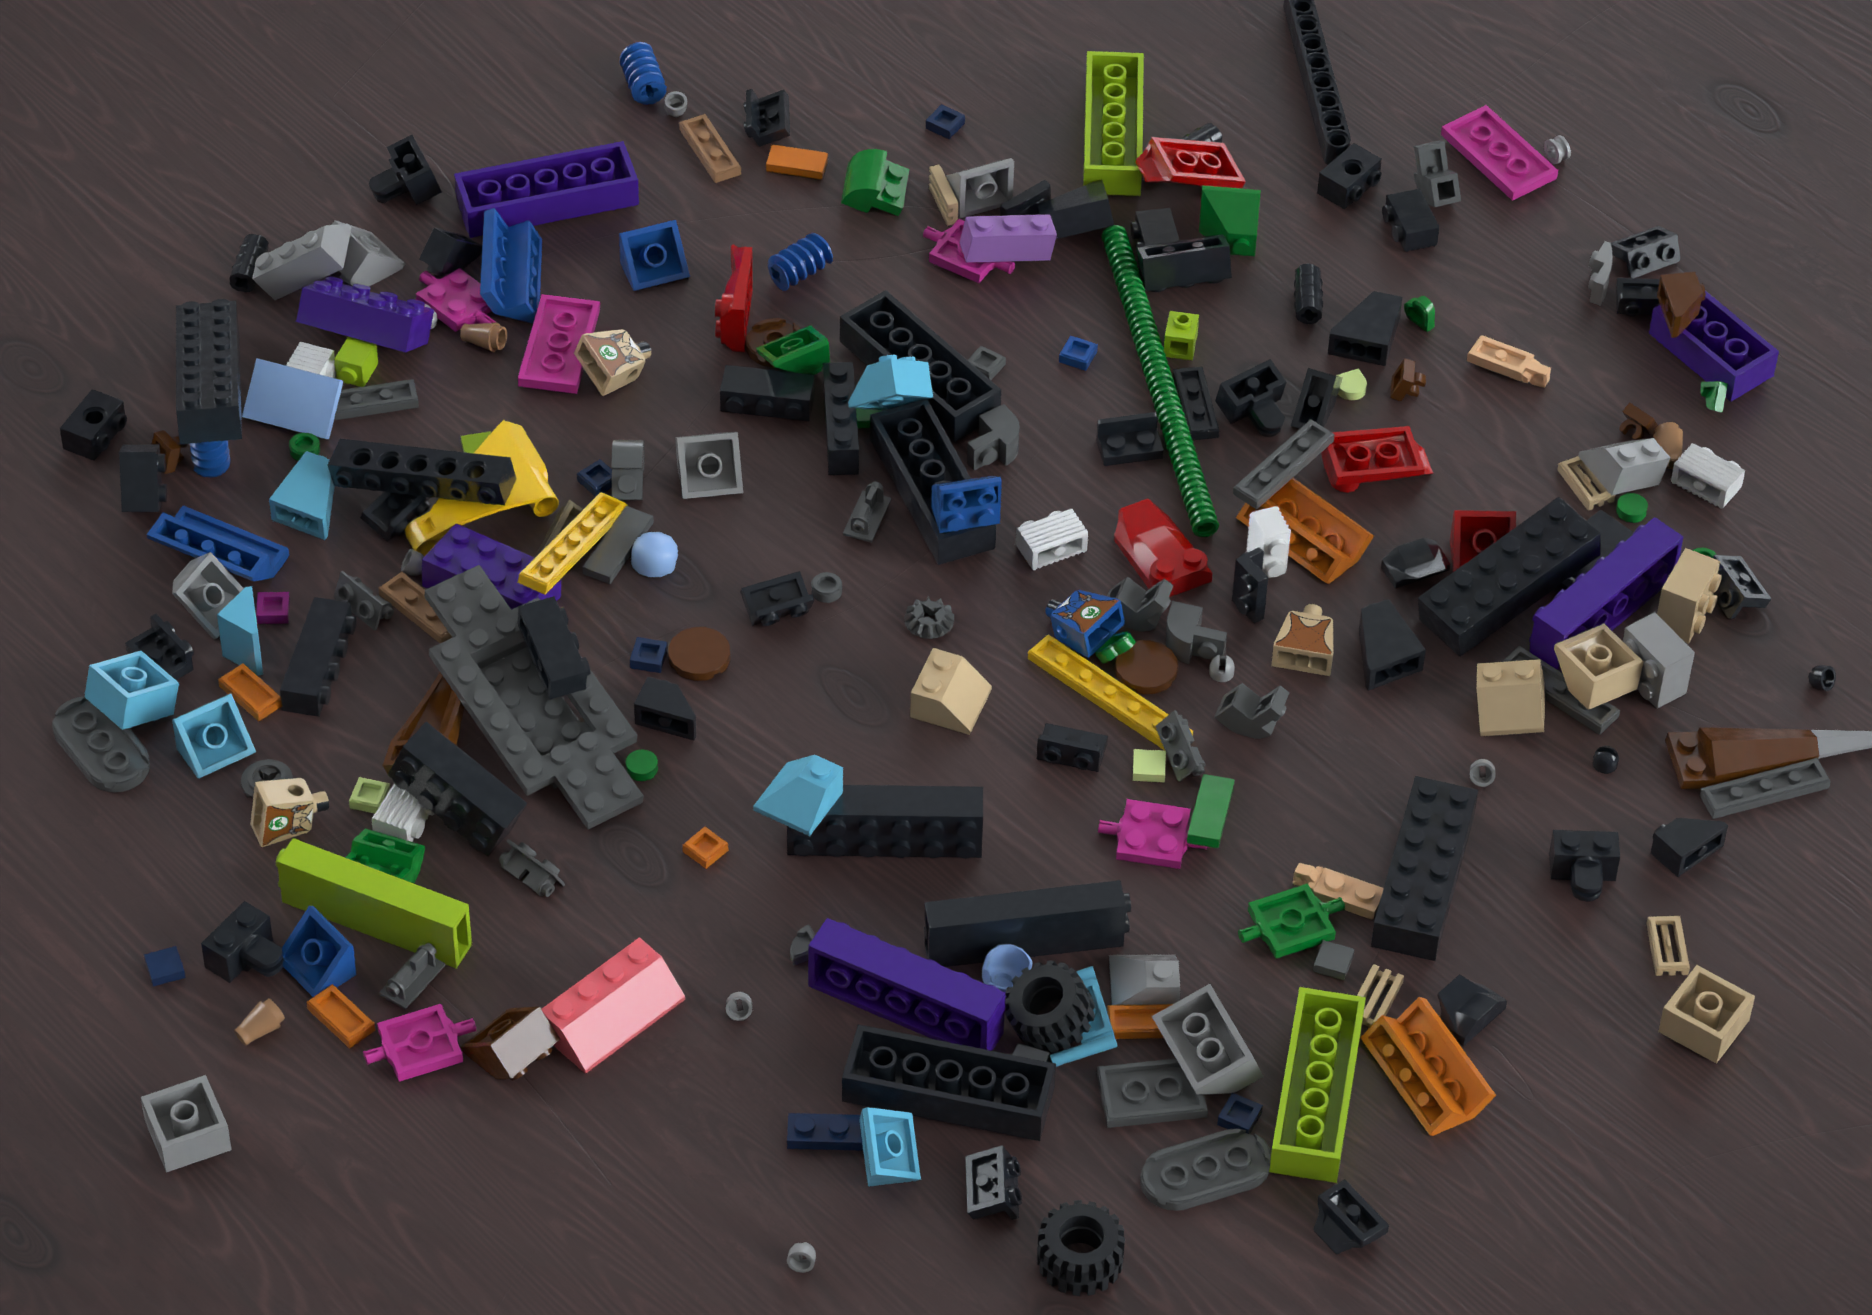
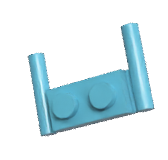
M1093 966L1076 972L1094 1001L1095 1008L1092 1009L1095 1013L1094 1021L1089 1022L1091 1026L1089 1032L1081 1034L1083 1037L1081 1045L1050 1055L1052 1063H1056V1067L1118 1047Z

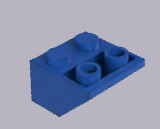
M987 476L932 485L931 507L939 533L1000 524L1001 478L998 476Z

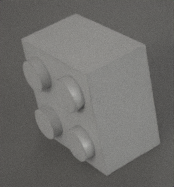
M1655 612L1625 627L1623 642L1644 661L1637 688L1642 697L1649 700L1658 709L1686 694L1695 652Z
M206 1075L141 1097L144 1120L166 1172L232 1150L228 1125Z

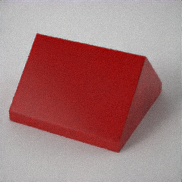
M1454 510L1450 535L1452 571H1456L1516 528V511Z

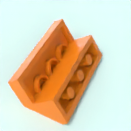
M1294 478L1287 482L1257 510L1245 503L1236 517L1249 527V515L1252 512L1274 506L1279 507V511L1282 512L1281 515L1284 516L1286 524L1289 525L1288 529H1291L1288 556L1327 584H1330L1356 564L1374 537L1369 531Z
M1418 997L1397 1019L1381 1015L1360 1037L1431 1136L1475 1118L1496 1096L1425 998Z

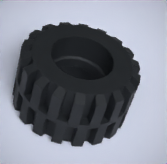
M1047 961L1046 965L1038 962L1030 970L1028 967L1021 971L1023 974L1020 977L1015 976L1012 979L1013 987H1007L1005 992L1008 997L1005 999V1015L1021 1041L1027 1046L1043 1051L1049 1049L1051 1054L1057 1053L1059 1048L1062 1047L1064 1050L1072 1048L1070 1044L1074 1041L1079 1043L1083 1039L1081 1034L1089 1032L1091 1028L1089 1022L1094 1021L1095 1013L1092 1010L1095 1008V1004L1082 979L1073 968L1069 969L1068 965L1062 962L1058 966L1055 961ZM1062 999L1053 1011L1037 1015L1046 1003Z
M1076 1200L1074 1205H1069L1067 1202L1060 1204V1210L1053 1208L1048 1212V1218L1044 1217L1041 1222L1037 1246V1265H1040L1039 1272L1042 1277L1047 1276V1283L1053 1287L1057 1284L1059 1286L1058 1291L1066 1293L1067 1290L1073 1291L1074 1296H1080V1292H1086L1088 1296L1094 1295L1096 1289H1099L1101 1292L1108 1289V1282L1114 1284L1118 1279V1273H1121L1123 1268L1125 1246L1123 1225H1119V1218L1115 1214L1109 1215L1107 1207L1102 1206L1098 1208L1095 1202L1089 1201L1087 1205L1082 1204V1200ZM1074 1243H1084L1094 1247L1096 1250L1088 1253H1077L1069 1250L1066 1246Z

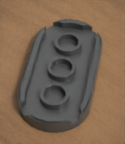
M85 697L71 699L57 709L52 722L54 737L93 786L106 792H123L135 788L144 781L150 769L148 751L130 728L123 730L119 728Z
M1242 1129L1220 1131L1152 1153L1141 1170L1140 1186L1145 1197L1160 1208L1173 1211L1189 1209L1245 1192L1261 1185L1270 1173L1271 1150L1266 1141L1255 1133L1253 1136L1247 1134L1246 1130Z

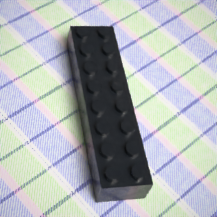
M217 299L212 303L199 304L195 301H189L182 305H176V415L180 444L242 439L240 333L236 301Z

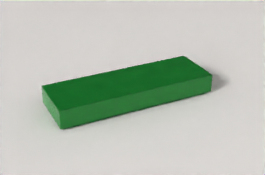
M1203 774L1187 835V843L1219 848L1235 779Z

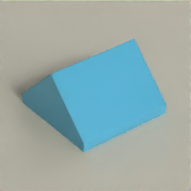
M252 586L245 587L217 614L222 655L238 665L244 663L256 675H263Z
M232 694L225 695L172 719L176 748L197 778H201L256 753Z
M870 1107L862 1109L859 1122L868 1186L921 1180L912 1113Z

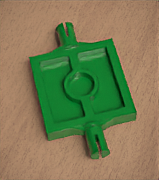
M1304 884L1249 902L1248 912L1255 925L1238 930L1239 939L1242 943L1260 937L1266 942L1275 959L1320 945L1323 940L1328 942L1335 940L1336 931L1329 921L1328 915L1344 911V901L1339 897L1324 903L1314 895L1308 884Z

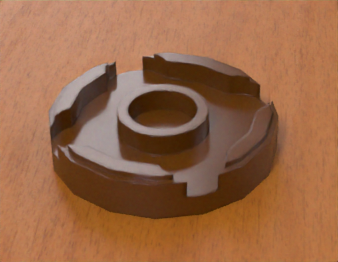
M780 318L765 319L757 322L746 335L747 354L756 363L775 368L758 354L756 348L798 331L800 327L794 323L792 326L786 323V320Z
M691 627L679 632L672 638L668 646L669 664L677 670V674L682 678L693 681H706L714 678L715 674L719 672L721 674L727 669L730 663V644L726 637L717 630L707 627Z
M1151 640L1136 641L1133 647L1117 656L1115 661L1116 677L1119 682L1128 688L1136 689V693L1157 694L1167 690L1172 685V681L1176 679L1178 674L1177 657L1170 648L1162 643Z

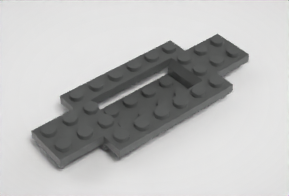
M480 565L425 590V599L453 637L430 648L429 657L526 796L548 785H551L553 789L558 787L587 829L593 828L643 803V794L614 755L615 752L636 743L637 734L591 670V674L587 676L586 689L567 694L570 701L592 730V732H584L579 736V726L571 722L580 721L564 698L560 696L550 699L518 627V607L510 609ZM538 597V598H536V599H534V600H531V601H529V602H527V603H525V604L532 603V602H535V601H539L540 598Z

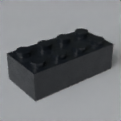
M425 722L402 747L388 773V776L398 788L409 792L418 800L423 808L435 813L449 829L457 831L468 840L475 850L483 852L486 856H489L510 833L527 805V802L428 722Z

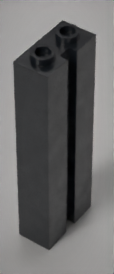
M1121 880L925 902L924 948L927 960L936 961L943 967L984 963L988 952L1000 944H1012L1020 947L1029 957L1123 947L1124 934L1130 931L1127 914L1131 912L1130 895L1123 892Z

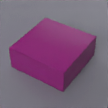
M258 592L257 624L289 623V592Z

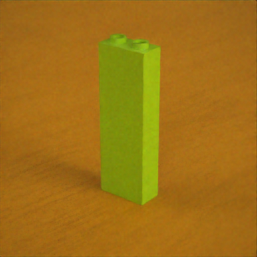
M294 838L287 848H283L277 856L278 886L281 889L282 902L304 911L309 906H314L327 920L414 953L420 945L430 943L436 948L435 958L444 962L445 965L456 969L472 946L469 904Z

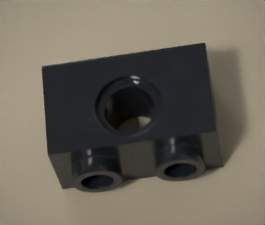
M1353 143L1319 172L1317 194L1346 209L1351 203L1357 202L1371 186L1374 187L1378 184L1382 175L1380 171L1382 158Z
M92 389L60 427L63 449L95 461L99 454L108 448L110 441L118 431H122L126 425L127 416L125 415L123 400Z

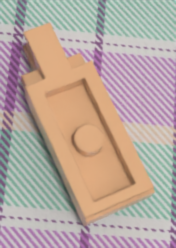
M1483 335L1478 338L1467 355V362L1524 383L1530 382L1532 385L1545 388L1550 381L1551 368L1535 360L1534 354Z
M1302 863L1298 864L1293 877L1294 885L1308 884L1314 895L1325 903L1341 897L1346 911L1371 920L1374 919L1378 911L1384 889L1319 866L1315 868L1314 866Z

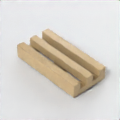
M930 166L929 171L931 175H929V180L931 183H929V189L946 225H954L958 220V201L941 166Z
M1579 456L1558 464V472L1588 511L1592 510L1595 504L1600 507L1604 505L1606 500L1608 503L1615 501V495H1611ZM1578 464H1580V466L1583 468L1586 474H1584L1581 471V469L1578 467ZM1591 480H1592V482L1596 485V487L1599 489V491L1601 492V494H1599V493L1596 491V489L1593 487V485L1591 484Z
M1680 916L1648 917L1646 925L1655 975L1662 976L1663 972L1675 975L1676 971H1681L1682 975H1688L1690 966ZM1667 924L1673 925L1679 962H1674ZM1656 925H1660L1666 962L1662 960Z
M1373 964L1357 996L1367 997L1375 980H1379L1364 1009L1363 1025L1371 1027L1381 1015H1387L1403 984L1404 975L1398 973L1395 977L1391 975V970L1385 969L1382 972L1379 971V966ZM1388 983L1392 986L1373 1020L1369 1017Z

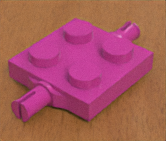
M958 219L951 228L943 232L930 226L925 228L923 237L937 242V245L929 253L930 263L977 283H980L989 271L994 268H998L1008 274H1011L1015 268V262L1011 261L966 263L960 246V238L965 222L961 219Z
M460 268L441 279H437L428 271L420 274L419 281L428 287L416 293V300L422 301L434 309L437 313V318L455 332L460 330L464 324L496 323L495 320L487 316L492 310L480 295L481 283Z
M1127 799L1124 815L1119 823L1103 820L1099 822L1098 833L1117 835L1116 859L1180 869L1182 857L1188 847L1207 850L1206 846L1187 843L1191 811L1189 808Z
M441 1004L377 1023L382 1046L363 1051V1055L367 1065L386 1059L393 1066L400 1082L463 1062V1055L458 1045V1036L476 1032V1025L473 1018L454 1024L446 1016Z

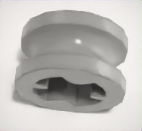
M1558 135L1554 139L1545 141L1544 151L1551 163L1558 164L1561 160L1564 161L1570 158V146L1563 136Z

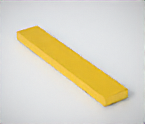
M600 492L519 573L517 583L546 595L611 528L628 504Z
M1049 634L1028 651V660L1165 751L1155 726L1169 714Z

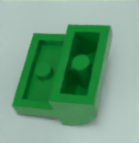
M862 150L856 153L848 163L841 203L868 213L871 206L899 216L904 205L909 169L887 161V151Z
M365 828L352 840L351 852L345 858L415 883L422 865L425 846Z

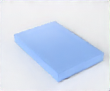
M256 358L242 417L329 439L343 380Z

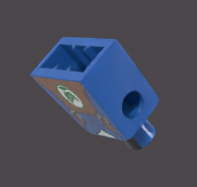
M1078 590L1072 593L1064 602L1052 599L1046 606V615L1051 618L1056 639L1087 658L1093 655L1125 625L1121 600Z

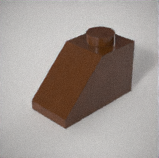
M1696 272L1660 276L1657 297L1672 338L1678 337L1699 314L1701 301L1705 300V287L1703 283H1699Z

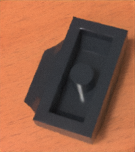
M1043 180L1001 204L1000 216L1039 215L1037 205L1051 200L1050 184Z
M1421 538L1394 548L1382 559L1381 569L1396 589L1450 571L1451 564L1437 541Z
M1460 974L1437 994L1441 1008L1440 1018L1457 1042L1463 1047L1502 1013L1507 1005V1000L1482 984L1474 983Z
M1345 1179L1318 1195L1319 1213L1313 1230L1335 1254L1352 1248H1362L1388 1233L1389 1224Z

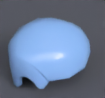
M662 532L644 533L637 537L633 544L631 565L639 574L647 577H662L670 574L675 569L678 546L671 536Z
M1012 944L997 945L986 955L982 966L983 983L993 985L999 990L1006 992L1007 987H1013L1011 981L1015 976L1020 977L1023 974L1021 971L1026 967L1029 970L1032 969V959L1020 947Z

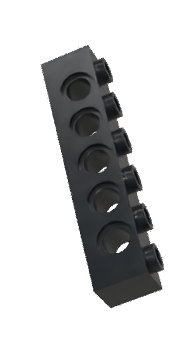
M349 439L339 440L327 464L333 484L338 487L496 505L506 504L517 479L511 457Z

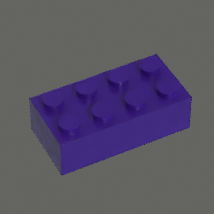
M326 277L322 281H314L313 284L302 287L296 322L406 353L428 344L434 309L425 307V303L419 300L409 299L406 302L397 299L398 295L394 293L380 292L378 294L370 292V287L365 285L353 284L352 287L343 284V280L340 278Z
M1705 291V300L1701 301L1699 314L1676 338L1671 337L1661 306L1653 308L1649 334L1706 382L1721 381L1728 383L1725 398L1730 402L1774 376L1779 351L1708 292Z
M457 523L422 559V586L427 589L480 565L511 610L538 597L540 600L554 596L556 601L561 597V579L546 595L517 583L519 573L534 557Z

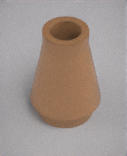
M497 322L464 324L461 328L460 337L462 341L495 352L504 348L507 341V330Z
M1666 422L1655 428L1653 438L1670 456L1666 468L1673 469L1675 461L1682 455L1683 431L1679 428L1678 424Z
M268 998L264 1002L259 1001L243 1022L233 1031L237 1038L247 1046L250 1042L280 1028V1023L285 1020V1017L279 1007Z

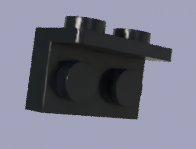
M1660 226L1611 243L1612 255L1626 262L1628 276L1631 278L1639 277L1680 261L1677 234Z
M1156 412L1110 417L1097 421L1096 441L1104 466L1163 459L1164 450L1157 430L1158 417Z
M1714 555L1713 559L1720 561L1718 574L1722 575L1720 585L1714 595L1718 596L1717 604L1727 618L1734 619L1742 607L1766 608L1771 601V597L1741 556Z
M1046 723L1043 734L1039 735L1037 740L1036 759L1048 763L1076 767L1081 770L1099 772L1108 736Z
M1003 1145L965 1156L967 1213L974 1220L1005 1211L1012 1220L1019 1218V1205L1022 1204V1195L1018 1188V1176L1021 1175V1168L1015 1156L1012 1157Z

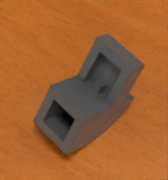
M1438 140L1414 146L1417 172H1414V179L1417 189H1421L1427 204L1438 207L1461 201L1458 174L1448 169L1445 142Z
M1005 404L979 415L978 438L968 442L967 464L973 470L989 465L997 459H1000L1007 466L1018 454L1019 421Z
M613 440L611 464L612 497L618 500L643 501L644 440Z
M1126 577L1112 587L1107 596L1121 600L1125 625L1122 627L1144 632L1156 628L1162 613L1171 602L1169 596L1173 585L1166 579H1163L1146 591L1129 577Z
M1172 601L1167 616L1165 642L1166 646L1175 654L1177 660L1189 664L1192 655L1211 660L1217 655L1225 656L1227 632L1201 627L1203 607Z
M1241 683L1223 696L1214 718L1236 734L1254 739L1269 737L1273 732L1276 722L1284 715L1287 709L1285 703L1289 692L1282 686H1278L1261 698Z

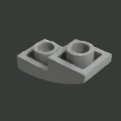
M1607 241L1603 243L1599 251L1595 250L1589 261V267L1592 268L1591 279L1588 285V289L1592 290L1590 302L1601 306L1606 296L1612 267L1611 243Z

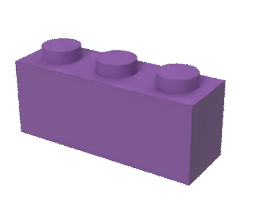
M1050 215L969 216L965 218L960 246L966 263L1046 261L1051 259L1057 233Z

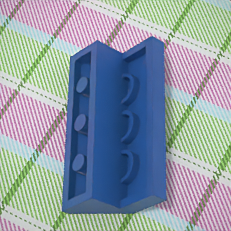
M495 208L484 211L480 295L494 314L534 323L540 302L542 238L529 220L508 227Z
M182 506L175 517L162 513L146 534L148 539L194 558L211 552L229 572L251 581L274 578L290 556L289 549L285 546L186 506Z

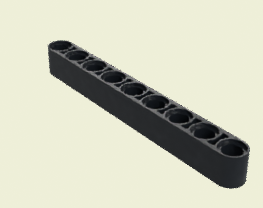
M1284 0L1283 8L1322 158L1325 164L1329 165L1350 147L1351 136L1314 0Z

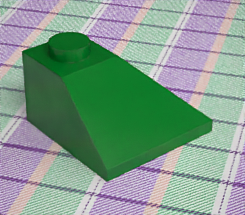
M1202 185L1199 232L1205 237L1223 234L1230 246L1231 255L1255 256L1261 190Z
M811 325L756 348L758 354L774 367L794 373L815 375L823 370V363H830L828 339Z

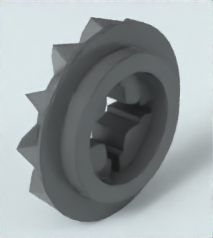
M928 596L925 601L916 599L914 605L907 606L904 622L912 634L921 638L933 639L947 634L952 629L954 614L952 613L951 605H944L941 599L931 601ZM924 613H928L930 616L935 615V621L929 617L924 618Z
M271 759L260 760L245 769L241 777V785L246 796L253 797L255 782L261 781V778L266 781L293 779L290 768L280 761Z

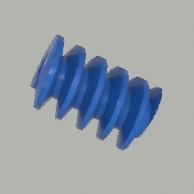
M637 42L627 46L620 55V65L634 100L644 105L660 101L667 92V86L664 84L665 80L651 45L645 42Z
M810 233L805 238L789 245L787 249L772 255L768 260L769 274L775 285L780 290L786 291L789 289V284L795 286L798 284V279L801 281L805 280L808 276L807 274L813 275L816 273V269H824L825 262L831 264L833 254L829 244L823 237L816 233Z
M228 440L190 443L191 460L194 464V471L198 475L212 478L220 476L227 471L231 462Z

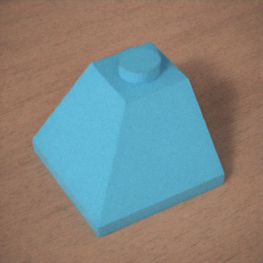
M817 755L788 762L755 803L753 811L810 836L843 793V767Z

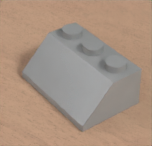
M348 223L326 225L315 231H309L292 242H286L269 253L261 254L255 262L252 279L274 300H277L343 269L352 227Z
M1211 984L1204 986L1152 1016L1196 1094L1235 1093L1263 1077L1253 1055Z

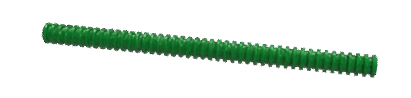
M1113 225L1103 231L1101 239L1125 311L1143 374L1148 384L1150 396L1152 397L1162 435L1171 458L1181 496L1186 506L1185 509L1188 513L1192 531L1198 537H1208L1219 529L1217 515L1208 492L1198 455L1195 451L1187 420L1182 410L1183 408L1160 335L1157 331L1156 322L1151 312L1127 231L1123 226Z

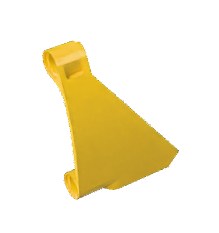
M503 420L474 452L475 454L511 457L517 479L506 504L496 505L439 498L429 512L411 521L406 526V537L413 550L425 556L456 523L462 526L479 518L529 504L535 515L539 517L548 516L558 508L559 500L548 484L546 466L521 425Z

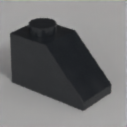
M433 228L419 260L429 265L427 270L443 277L444 273L450 274L459 268L463 270L482 254V245L463 234Z
M1308 368L1291 426L1301 428L1309 420H1313L1324 427L1334 408L1343 377Z
M647 677L634 702L635 724L694 741L696 738V715L679 686L666 680Z
M1676 818L1669 824H1662L1655 830L1652 836L1653 843L1650 854L1679 877L1724 846L1728 825L1722 821Z

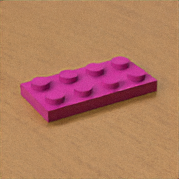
M1487 105L1441 128V136L1512 201L1557 179L1558 170Z
M541 295L518 375V387L577 394L584 368L574 355V351L583 334L594 333L600 313V301Z

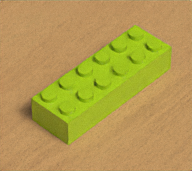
M1087 51L1083 186L1102 179L1107 195L1141 196L1142 174L1136 165V158L1143 153L1144 53Z
M1299 987L1269 1172L1337 1183L1366 997Z

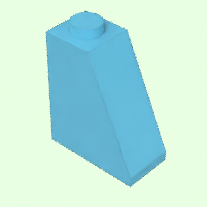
M308 451L304 453L269 499L271 520L323 540L328 537L335 487L327 466L329 459Z

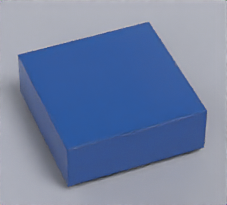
M1070 335L1059 354V362L1086 371L1097 353L1098 344Z

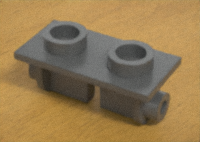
M872 482V484L867 485L866 491H862L844 529V536L872 543L892 498L884 496L881 483Z
M340 572L333 597L337 601L350 602L352 613L373 630H377L380 619H390L394 614L392 604L382 599L379 595L373 596L374 591L362 583L359 577L348 576L345 572Z
M1174 710L1155 727L1178 782H1181L1190 773L1193 776H1200L1205 773L1204 767L1206 764L1202 760L1198 748L1191 747L1195 740L1189 729L1188 720L1183 719L1182 715H1178L1177 711Z
M509 839L506 841L512 849L509 852L502 853L499 857L502 869L512 874L518 880H521L527 871L530 872L523 880V883L539 896L545 895L549 897L554 892L555 887L553 885L555 882L564 887L565 883L557 875L560 870L547 859H544L542 863L534 857L537 853L523 842L516 845Z
M430 943L420 945L414 955L394 977L387 981L379 995L406 1010L445 967L444 962L435 958L436 948Z

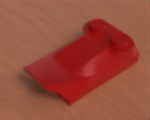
M1152 137L1144 152L1136 158V165L1146 182L1241 189L1246 182L1224 143Z
M733 244L731 245L732 275L727 282L722 298L716 299L715 317H720V320L716 321L715 337L721 338V344L727 345L732 351L745 352L753 293L752 247H738Z
M1410 426L1332 432L1335 434L1334 442L1322 451V460L1332 487L1340 492H1353L1358 489L1360 483L1433 474L1425 450L1414 440Z
M1147 498L1125 506L1118 511V523L1114 533V541L1148 589L1161 580L1166 579L1173 585L1169 596L1172 597L1212 582L1213 573L1207 566L1208 558L1206 554L1201 550L1194 549L1172 519L1150 499Z

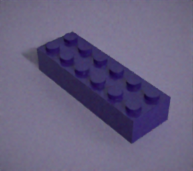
M624 141L454 174L456 201L469 238L483 236L484 211L493 208L497 210L506 225L510 227L528 220L534 226L639 205L638 178Z
M1655 517L1647 524L1640 525L1626 541H1620L1613 552L1606 557L1598 559L1591 570L1586 574H1580L1569 588L1559 591L1552 602L1546 607L1541 606L1533 616V631L1529 638V652L1562 673L1554 650L1555 644L1602 624H1605L1613 631L1661 591L1680 558L1683 536Z
M829 918L825 920L808 945V986L935 1040L993 1051L1004 1034L1006 993L993 985H986L962 972H955L943 967L934 960L924 959L910 953L905 948L893 946L881 941L874 935H867L851 928L845 923L836 922Z

